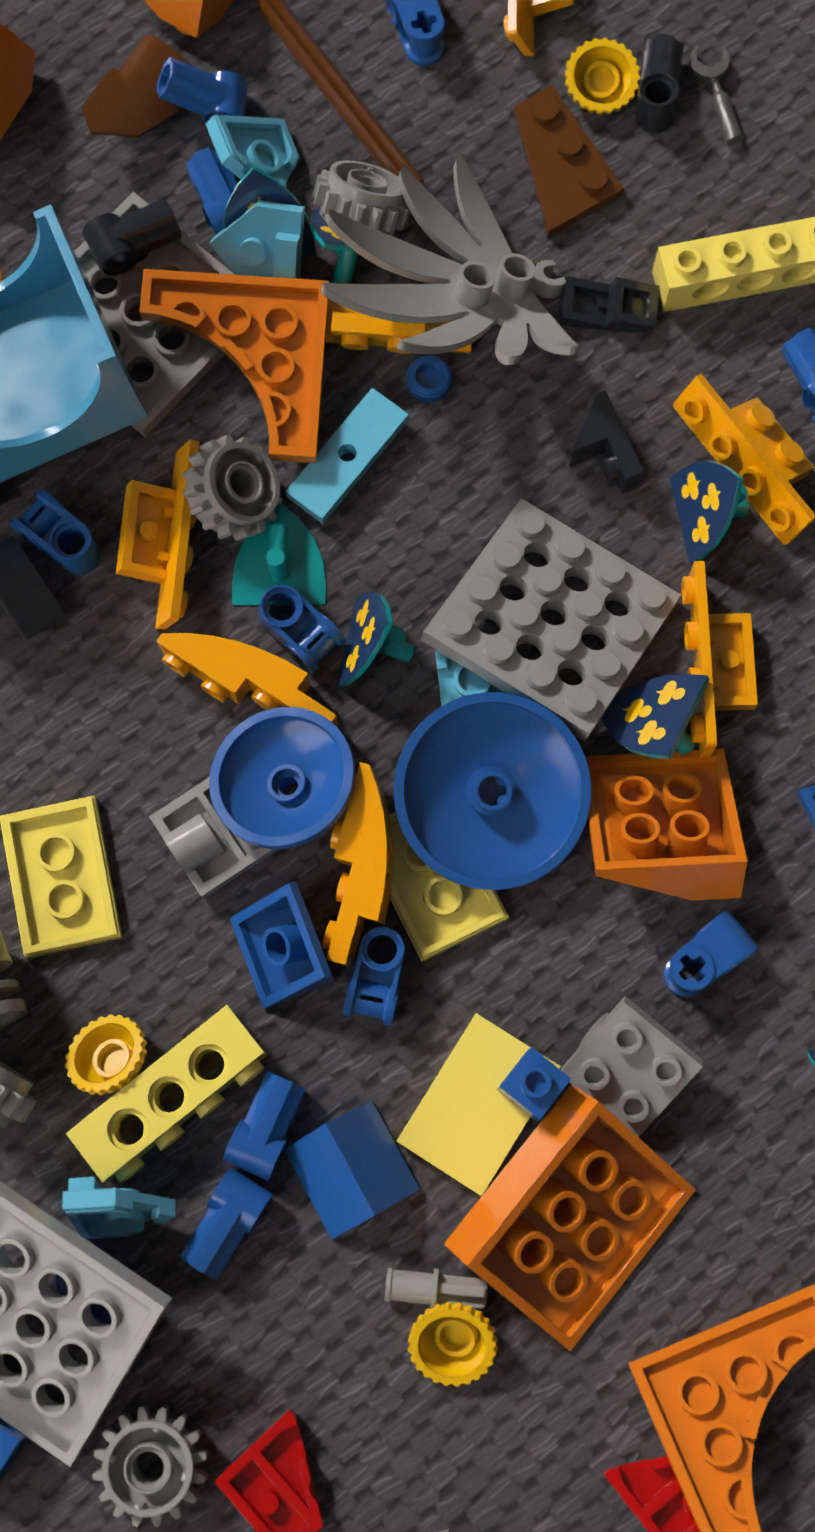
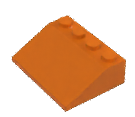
M570 1085L445 1241L444 1245L466 1266L571 1351L696 1189L599 1101L575 1086Z

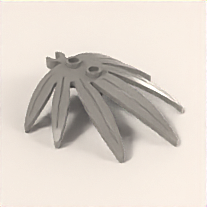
M458 153L453 173L456 200L467 231L405 166L401 167L398 177V185L404 200L420 227L437 246L463 264L385 234L332 209L329 210L327 218L329 228L355 252L392 273L432 284H339L323 282L321 293L325 297L356 312L389 321L438 323L455 320L416 336L399 340L397 349L417 354L451 352L473 343L493 325L499 324L502 327L496 340L495 355L498 361L504 365H515L522 359L528 343V331L532 340L540 348L559 355H574L579 344L563 330L536 297V295L550 299L559 297L566 284L565 278H548L552 276L556 265L553 260H543L534 266L529 258L511 252L463 154Z

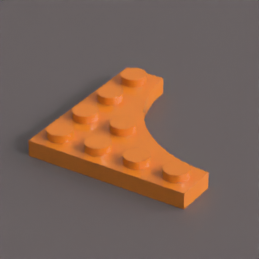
M143 269L140 301L141 319L161 322L192 332L223 351L240 368L254 388L264 410L269 433V459L271 461L317 463L329 300L321 293L323 282L329 283V281Z
M815 1284L629 1363V1369L699 1532H761L752 1487V1459L755 1439L762 1416L777 1387L804 1357L815 1350Z

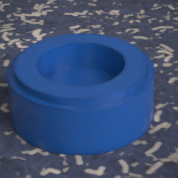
M434 355L418 357L407 369V389L416 400L424 403H434L442 400L449 393L452 385V372L449 365L442 358Z

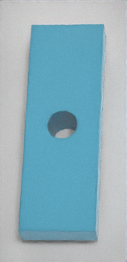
M372 388L317 453V463H309L285 491L286 497L320 523L324 524L407 424L409 414ZM347 453L355 456L352 461L348 462L340 459L342 455Z

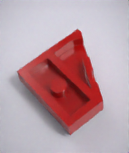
M290 1407L214 1481L256 1532H318L324 1525L297 1415Z
M667 1455L608 1467L603 1472L604 1476L648 1532H699Z

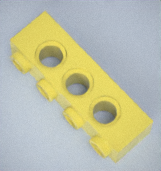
M815 217L658 247L652 274L655 285L659 286L658 297L662 313L815 283Z
M226 1005L69 1130L66 1135L102 1182H111L117 1178L121 1184L144 1167L145 1163L141 1160V1157L157 1145L160 1151H163L177 1141L185 1133L180 1125L195 1113L202 1119L225 1101L220 1093L237 1081L240 1087H242L261 1073L264 1067L260 1061L268 1054L232 1008ZM207 1053H220L224 1059L223 1072L213 1080H205L199 1072L200 1060ZM177 1083L184 1092L183 1104L176 1111L167 1112L160 1104V1093L165 1086ZM131 1115H136L143 1123L144 1132L138 1142L129 1145L120 1135V1126L124 1119Z

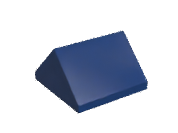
M297 882L286 884L230 918L263 1009L335 982Z
M372 1100L323 1124L284 1149L331 1239L336 1238L420 1190Z

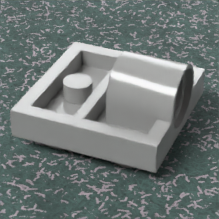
M209 778L149 816L168 848L203 899L279 850L251 845L238 838L226 827L213 806L210 796Z
M625 996L609 1014L605 1013L595 1022L582 1039L576 1052L561 1067V1071L571 1078L570 1083L599 1101L639 1137L702 1069L703 1059Z

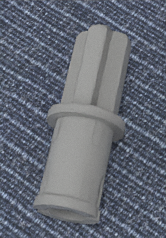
M388 1268L385 1301L430 1305V1309L434 1308L436 1304L460 1302L464 1305L472 1306L475 1310H482L486 1305L488 1286L487 1282L481 1278L439 1274V1269L434 1268V1273Z

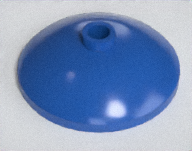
M273 708L249 717L235 727L224 739L216 752L210 770V796L221 821L234 835L243 841L267 849L297 847L324 834L341 817L353 793L355 762L351 748L341 731L324 716L304 708ZM289 784H298L297 790L293 794H284V790Z

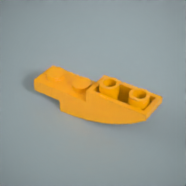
M162 633L156 641L161 652L165 655L162 659L165 665L183 677L190 671L203 680L201 688L222 703L229 697L240 704L249 690H252L253 694L250 697L265 710L279 707L304 708L324 716L336 727L339 726L336 714L304 694L310 686L308 673L276 655L239 641L212 635Z
M361 762L359 763L357 774H355V785L344 821L337 820L331 836L330 848L336 850L334 858L340 863L352 867L350 874L344 872L340 878L336 892V901L342 902L337 921H329L323 939V949L329 950L326 960L352 968L365 921L385 925L393 878V840L385 795L375 770L369 764Z

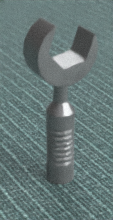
M696 46L690 56L688 64L689 74L699 84L711 85L714 93L712 104L726 145L739 143L743 140V135L730 97L726 92L722 91L720 81L726 76L729 66V53L724 48L721 63L708 67L697 60Z

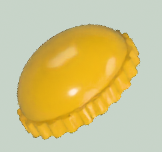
M594 38L591 42L585 41L583 46L576 48L575 53H571L570 61H567L566 64L567 70H565L564 77H566L565 86L568 87V95L573 97L574 103H578L581 109H587L589 113L596 112L598 115H602V113L611 114L612 111H620L621 107L628 105L629 100H633L634 92H637L639 87L640 75L638 73L640 67L636 64V57L632 56V51L630 49L627 50L624 44H618L614 39L609 41L607 38L602 40Z
M112 1014L105 1018L103 1016L99 1017L97 1021H91L87 1027H83L80 1030V1034L74 1037V1042L69 1045V1053L66 1055L67 1064H65V1068L68 1069L67 1076L72 1079L71 1083L81 1091L88 1092L91 1095L95 1093L99 1095L113 1093L126 1086L139 1073L147 1053L145 1049L147 1041L144 1039L145 1033L140 1030L141 1027L129 1017L124 1018L122 1015L113 1016Z
M460 1302L436 1304L434 1308L426 1309L423 1315L418 1316L416 1323L413 1324L410 1331L408 1352L411 1353V1361L416 1364L418 1371L423 1372L425 1378H431L434 1383L441 1382L444 1386L453 1384L457 1387L463 1383L468 1385L472 1380H479L482 1374L488 1372L489 1366L493 1365L498 1349L496 1346L498 1338L494 1335L495 1328L489 1324V1318H485L481 1311L475 1310L472 1306H467Z

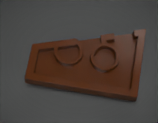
M552 85L514 106V117L533 179L537 202H539L547 239L623 196V185Z

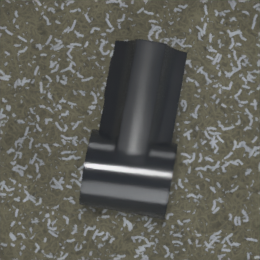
M659 33L656 37L647 39L645 42L635 108V120L641 129L649 133L664 132L674 121L684 44L676 40L674 35Z
M165 198L121 217L114 213L96 216L82 230L83 237L103 276L107 277L126 273L136 265L139 256L182 238L175 215Z

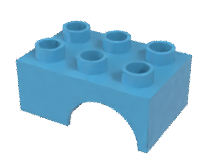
M51 204L33 212L37 223V236L34 247L24 263L13 274L0 282V483L148 418L86 272Z

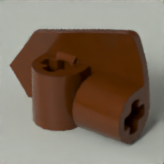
M145 35L120 69L112 68L83 103L82 110L90 134L140 138L186 110V108L159 98V94L156 93V87L163 65L169 57L189 65L192 64L161 39L152 35Z

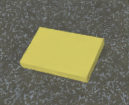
M89 796L1 815L0 823L24 958L38 957L123 938L97 798Z
M396 812L389 815L393 840V878L390 901L421 962L509 919L495 890H483L460 885L448 880L426 865L408 844L398 823Z
M475 1013L396 1142L482 1196L530 1118L528 1114L497 1090L530 1047ZM548 1059L551 1063H553L556 1067L560 1069L561 1066Z

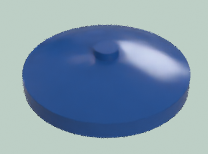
M485 692L453 700L435 710L417 726L408 738L399 756L394 776L393 798L397 820L408 844L426 865L448 880L460 885L483 890H502L522 886L539 879L558 866L567 857L580 838L587 821L591 802V780L587 761L581 746L570 729L559 717L539 703L525 697L501 692Z

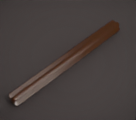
M259 0V10L262 16L377 164L398 177L401 167L405 166L424 185V179L285 1Z

